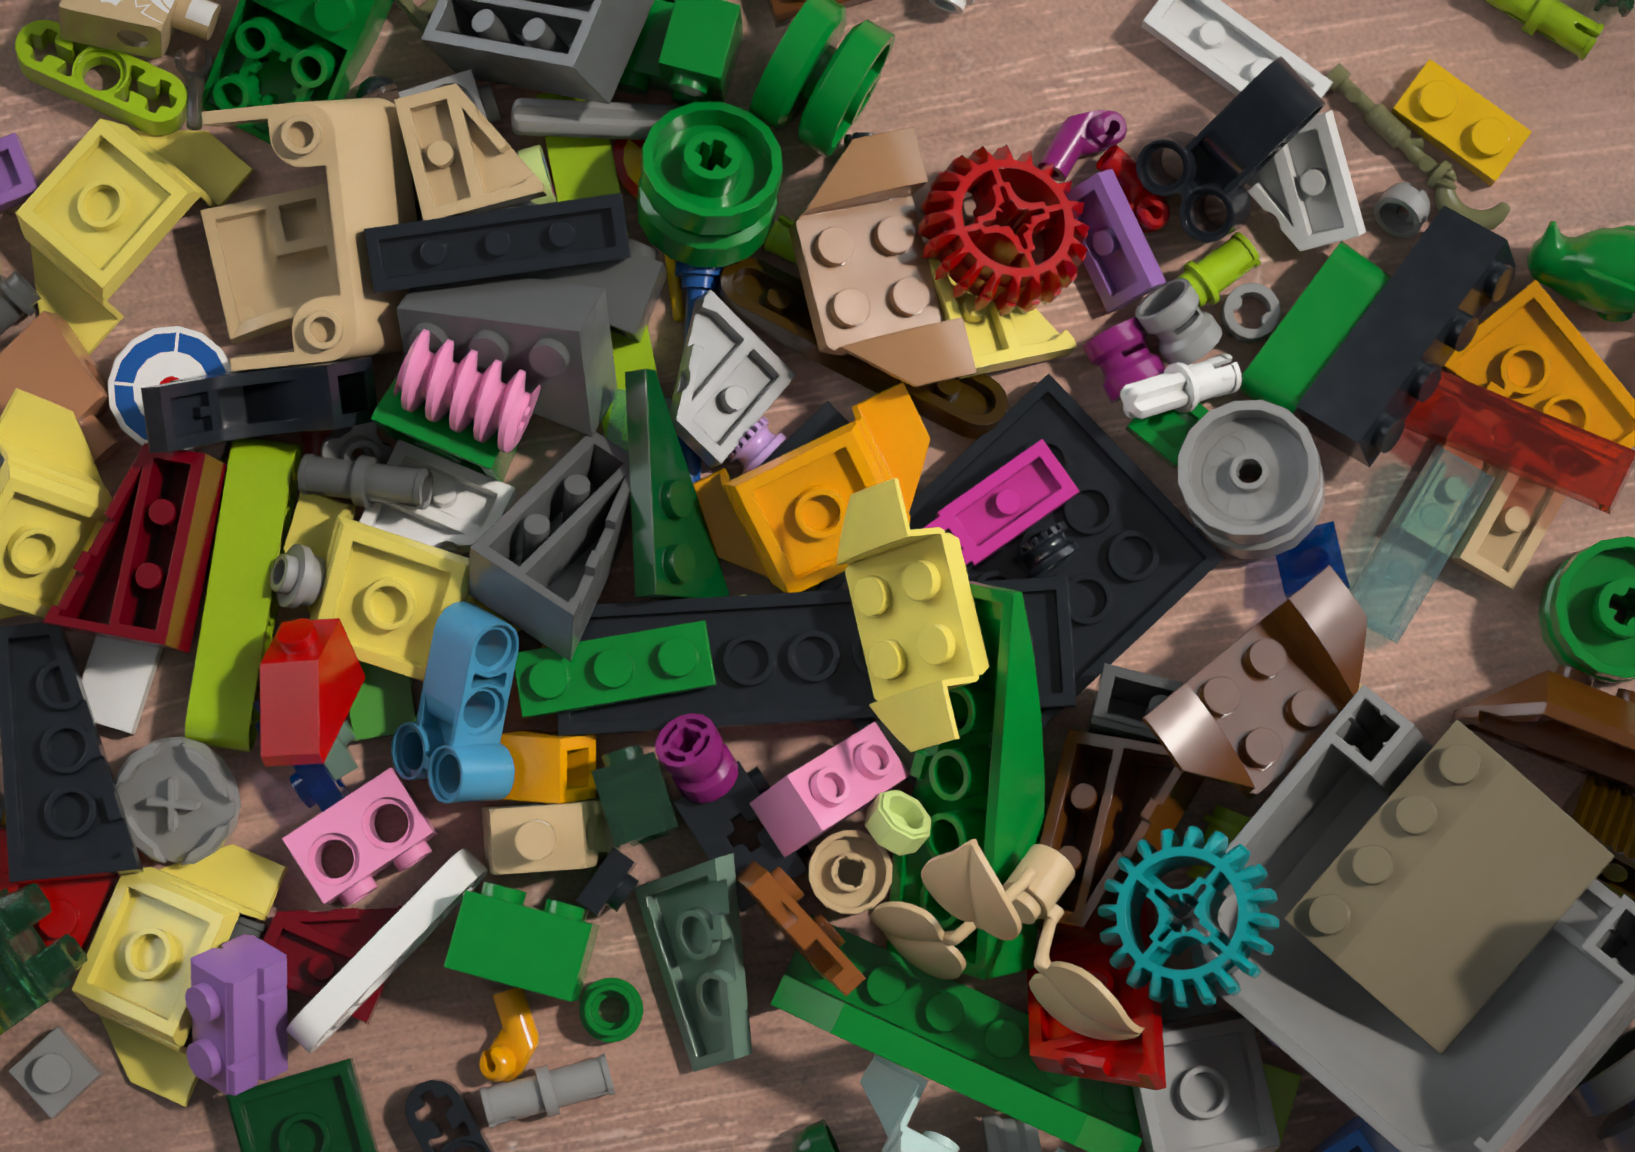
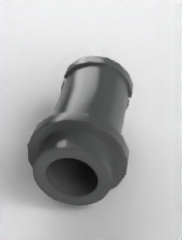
M17 271L12 272L7 278L0 275V336L23 314L26 313L32 316L36 312L34 305L41 299L35 288Z

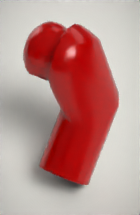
M1113 145L1100 157L1096 164V169L1100 172L1113 169L1143 233H1152L1163 228L1170 218V207L1165 200V196L1152 194L1144 188L1137 176V162L1118 145Z

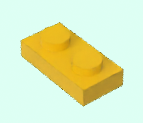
M1431 59L1427 61L1391 110L1393 115L1403 124L1489 186H1492L1532 133L1531 130Z

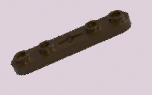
M747 258L723 268L715 294L749 328L878 394L903 382L850 354L840 356L819 352L800 279L756 258ZM986 374L961 379L955 378L919 387H914L904 382L919 415L966 438L978 439L981 435L997 427L1007 411L1008 399L1006 392L997 381Z

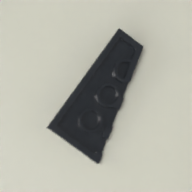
M43 622L0 627V732L9 882L14 885L144 872L66 630Z

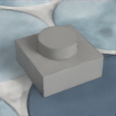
M62 1026L52 1030L9 1070L10 1074L51 1119L57 1118L104 1074Z

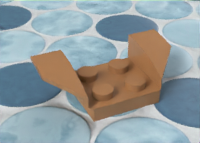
M914 127L853 139L809 205L804 208L788 230L819 352L840 356L850 354L890 376L914 387L974 375L977 371L963 317L944 321L929 260L922 258L925 245L923 237L917 234L919 231V221L912 195L924 186L928 180Z

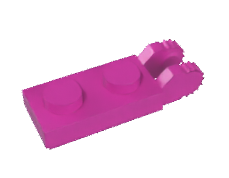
M1042 439L938 511V518L924 528L940 527L945 532L948 531L959 538L965 567L969 564L975 567L1072 499L1080 491Z

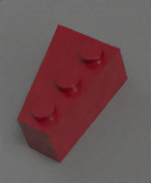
M144 443L104 513L107 519L88 552L82 551L73 569L77 570L58 605L52 604L43 623L72 632L189 653L222 502L228 465L207 454L182 449L171 452L150 453L149 444Z

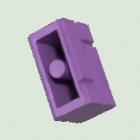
M243 934L223 943L222 949L212 948L192 957L191 987L186 991L185 1000L192 1016V1043L187 1048V1060L193 1074L224 1094L235 1096L258 1085V1080L266 1081L287 1071L286 954L254 935Z

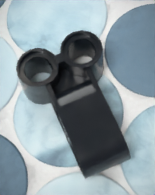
M1281 56L1261 71L1197 136L1180 131L1170 133L1146 145L1137 159L1136 170L1138 179L1143 187L1152 194L1168 196L1179 193L1183 197L1179 217L1185 232L1196 241L1204 243L1216 242L1243 227L1250 216L1251 201L1244 185L1303 129L1326 103ZM1166 148L1178 153L1183 161L1184 169L1180 179L1171 177L1163 168L1162 155ZM1208 194L1219 198L1226 207L1227 216L1223 225L1215 224L1205 213L1204 203Z

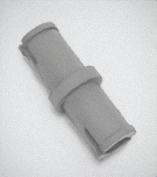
M605 1053L598 1055L599 1057L553 1070H549L548 1065L535 1068V1075L488 1088L486 1086L480 1088L490 1129L495 1128L496 1125L543 1112L547 1113L548 1118L560 1115L559 1108L608 1094L609 1096L614 1095L615 1090Z

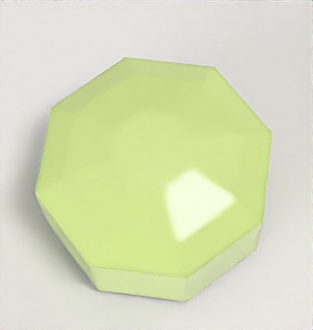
M892 790L880 793L867 808L865 827L878 845L900 856L915 853L930 836L931 819L917 799L900 790Z

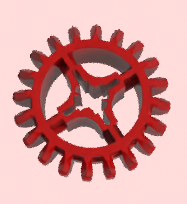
M1007 144L1002 148H997L993 155L982 146L980 149L974 150L969 158L963 155L955 158L943 173L940 172L930 185L931 190L921 204L920 212L925 217L919 224L917 234L929 240L923 248L922 258L939 260L941 262L935 271V280L950 277L956 283L953 289V298L961 297L968 291L974 295L976 311L984 309L992 300L1000 316L1009 314L1015 306L1023 314L1033 311L1040 302L1044 305L1053 302L1061 293V289L1067 288L1075 280L1077 268L1085 260L1088 250L1081 243L1087 238L1090 226L1076 220L1083 213L1084 202L1070 201L1066 197L1071 190L1072 181L1057 184L1051 178L1054 163L1039 169L1033 165L1032 150L1022 153L1017 160H1014ZM973 196L976 208L973 211L975 221L972 225L964 226L962 217L963 199ZM1042 234L1044 258L1041 264L1035 265L1031 255L1035 250L1032 239L1036 235Z

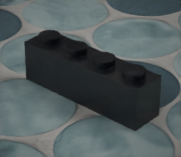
M1444 205L1296 406L1309 432L1369 468L1381 452H1389L1400 439L1405 426L1404 420L1417 402H1425L1436 390L1442 375L1441 369L1455 350L1457 352L1464 350L1472 341L1478 328V319L1492 300L1499 301L1512 285L1516 265L1508 240Z

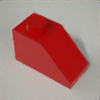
M301 618L282 622L260 663L261 758L265 767L324 764L366 678L340 618L318 620Z

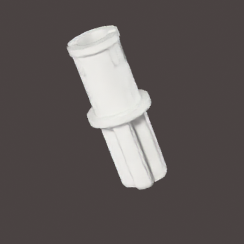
M1227 353L1195 364L1186 365L1181 362L1170 364L1164 370V374L1125 385L1120 393L1124 403L1123 411L1128 418L1132 419L1136 417L1143 419L1172 409L1181 413L1192 411L1200 401L1237 392L1242 382L1239 365L1237 362L1231 363L1233 357ZM1231 363L1230 365L1221 367V365Z

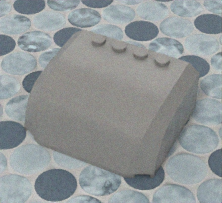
M1363 685L1227 848L1226 853L1238 844H1242L1251 852L1244 868L1250 865L1261 864L1266 869L1268 875L1253 890L1271 888L1276 892L1277 901L1259 910L1260 913H1268L1279 919V928L1274 930L1260 929L1258 937L1272 944L1274 950L1271 955H1263L1256 950L1252 951L1248 960L1256 964L1261 970L1258 977L1252 978L1239 969L1233 975L1240 984V993L1235 996L1228 994L1219 982L1215 983L1216 993L1399 1151L1515 1152L1543 1125L1635 1018V902L1625 894L1622 898H1619L1595 879L1441 1055L1284 919L1432 749V745L1413 723L1367 686ZM1210 867L1202 878L1206 879L1214 868ZM1230 884L1223 892L1227 898L1218 911V922L1224 933L1232 939L1238 921V904L1235 892ZM1179 904L1176 910L1179 911L1177 915L1183 920V925L1191 930L1196 928L1209 937L1210 932L1199 923L1200 919L1193 912L1194 909L1186 904L1184 906ZM1203 944L1189 946L1196 968L1209 963L1218 956L1213 950Z

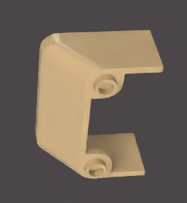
M357 98L294 102L201 112L202 124L207 126L222 127L268 122L272 148L281 160L295 167L325 166L340 295L317 297L307 301L298 309L292 323L294 349L243 354L230 358L231 371L328 362L402 352L403 345L397 307L410 288L374 293L364 231L366 228L419 221L415 183L396 105L382 98Z

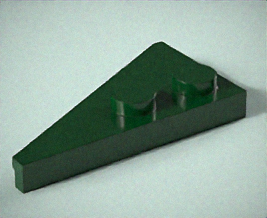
M640 369L625 372L635 597L674 600L729 596V590L656 371Z

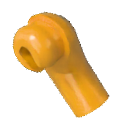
M518 987L492 996L502 1029L490 1048L484 1050L479 1059V1068L482 1075L492 1082H509L522 1074L539 1045V1034L524 989Z

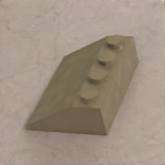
M1456 720L1284 919L1442 1055L1615 856L1508 761L1460 721Z

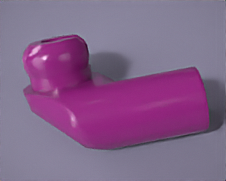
M1097 110L1068 117L1060 126L1039 162L1038 168L1041 169L1045 165L1054 163L1051 178L1055 181H1065L1079 156L1106 151L1125 138L1127 124L1124 117L1120 113L1111 110Z

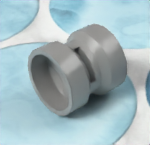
M1185 278L1174 279L1153 290L1139 303L1135 310V317L1144 330L1149 334H1156L1160 340L1159 351L1169 365L1177 362L1189 365L1199 360L1215 347L1222 336V329L1214 317L1208 312H1202L1198 307L1199 295Z

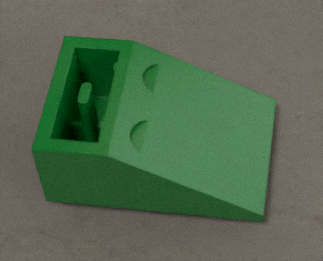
M239 0L197 106L206 111L294 102L345 99L379 37L394 0ZM268 122L235 125L271 144Z

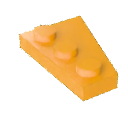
M1537 280L1533 281L1478 326L1469 345L1460 352L1455 350L1444 365V368L1604 468H1608L1635 446V399Z

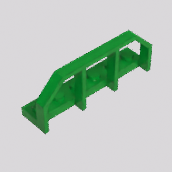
M834 925L832 927L845 941L839 949L866 978L847 996L817 973L797 949L795 950L771 1005L1088 1152H1138L1143 1139L1138 1137L1141 1127L1132 1086L1040 1071L1030 1056L1028 1014L952 979H940L928 975L916 968L904 957ZM840 1000H843V1001H845V1002H847V1003H849V1004H851V1005H854V1006H856V1007H858V1008H860V1009H862V1010H864V1011H867V1012H869V1013H871V1014H873V1015H875V1016H877V1017H880V1018H882V1019H884V1020H886V1021H888V1022H891V1023H893V1024H895V1025L901 1027V1029L898 1028V1027H896V1026H894V1025H892V1024H889V1023H887V1022H885V1021H883V1020H881V1019H879V1018H876V1017H874V1016H872V1015H870V1014H868V1013H866V1012H863V1011H861V1010H859V1009H857V1008H855V1007H852V1006H850V1005H848V1004H846V1003H844V1002H842V1001H840ZM915 1034H917V1035H919V1036H921V1037H923V1038H925V1039H928V1040H930V1041H932V1042H934V1043H936V1044H938V1045H941V1046H943V1047H945V1048H947V1049H949V1050H951V1051H954V1052H956V1053H958V1054H960V1055H962V1056H965V1057H967V1058H969V1059H971V1060H973V1061H975V1062H978V1063H980V1064H982V1065H984V1066H986V1067H988V1068H991V1069H993V1070H995V1071H997V1072H999V1073H1002V1074L1006 1075V1077L1003 1076V1075H1001V1074H998V1073H996V1072H994V1071H992V1070H990V1069H987V1068H985V1067H983V1066H981V1065H979V1064H977V1063H974V1062H972V1061H970V1060H968V1059H966V1058H963V1057H961V1056H959V1055H957V1054H955V1053H953V1052H950V1051H948V1050H946V1049H944V1048H942V1047H940V1046H937V1045H935V1044H933V1043H931V1042H929V1041H926V1040H924V1039H922V1038L916 1036ZM1025 1085H1028V1086H1030V1087H1032V1088H1034V1089H1036V1090H1039V1091H1041V1092H1043V1093H1045V1094H1047V1095H1049V1096H1052V1097H1054V1098H1056V1099H1058V1100H1060V1101H1062V1102H1065V1103H1067V1104H1069V1105H1071V1106H1073V1107H1076V1108H1078V1109H1080V1110H1082V1111H1084V1112H1086V1113H1083V1112H1081V1111H1079V1110H1077V1109H1075V1108H1072V1107H1070V1106H1068V1105H1066V1104H1064V1103H1061V1102H1059V1101H1057V1100H1055V1099H1053V1098H1051V1097H1048V1096H1046V1095H1044V1094H1042V1093H1040V1092H1038V1091H1035V1090H1033V1089H1031V1088H1029V1087H1027V1086H1025Z

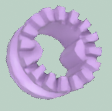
M765 416L746 433L745 437L747 439L742 437L739 440L740 443L726 458L730 463L738 461L743 465L742 475L761 466L787 438L782 433H771L768 429L770 421Z

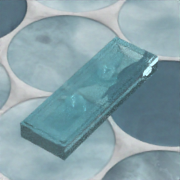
M1437 445L1350 590L1367 615L1368 628L1396 644L1399 642L1496 478L1441 446Z

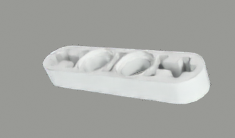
M466 848L458 851L300 1011L289 1024L286 1031L309 1054L317 1050L462 903L465 890L473 891L484 879L488 869Z

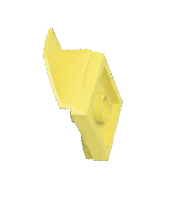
M100 118L15 213L24 238L30 242L35 288L41 297L38 301L39 314L44 310L61 315L68 322L89 355H91L124 318L108 302V299L199 198L210 208L224 205L254 170L209 131L177 130L168 135L157 136L142 130H131L127 125Z
M15 388L0 416V453L5 459L0 468V620L22 614L44 620L52 604L58 605L77 570L73 569L82 551L88 552L107 519L104 513L112 501V497L101 480L86 439L73 411Z
M893 478L851 494L843 522L836 565L848 564L845 575L873 695L877 702L869 704V706L891 733L910 752H915L959 739L948 690L976 682L979 679V675H982L989 668L959 538L950 533H945L944 529L940 527L910 530L899 479Z
M300 491L283 549L286 554L290 547L300 544L308 546L312 550L313 555L321 556L324 559L326 568L325 580L318 599L311 606H307L311 614L309 620L340 618L359 661L424 682L437 619L444 609L460 601L471 602L510 624L516 632L522 630L468 594L469 558L354 521L353 517L357 506L327 496L302 495V491Z
M234 844L220 848L215 853L195 864L180 865L182 863H176L161 869L145 867L143 868L144 872L121 874L72 987V991L88 1009L99 1014L130 1082L187 1107L199 1079L193 1074L187 1060V1048L190 1044L186 1042V1039L192 1028V1016L187 1008L185 995L187 989L191 987V958L212 948L222 949V944L229 941L240 913L266 921L288 869L286 866Z

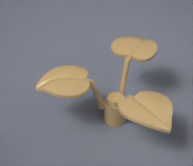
M976 839L964 843L951 852L930 859L921 871L922 881L934 899L947 912L965 921L956 930L943 931L932 914L923 908L905 902H885L876 906L870 913V919L883 931L893 947L908 962L926 974L940 979H955L962 974L966 968V961L954 945L962 942L976 928L983 929L992 936L1002 940H1013L1021 932L1022 923L1033 924L1036 919H1043L1044 924L1034 959V966L1039 973L1035 974L1029 981V987L1042 1007L1053 1018L1070 1030L1094 1039L1105 1041L1128 1040L1138 1037L1145 1029V1027H1140L1131 1021L1118 1000L1092 974L1083 968L1067 962L1050 961L1049 952L1055 927L1064 914V910L1056 902L1074 879L1075 870L1065 856L1049 846L1043 844L1032 845L1003 886Z

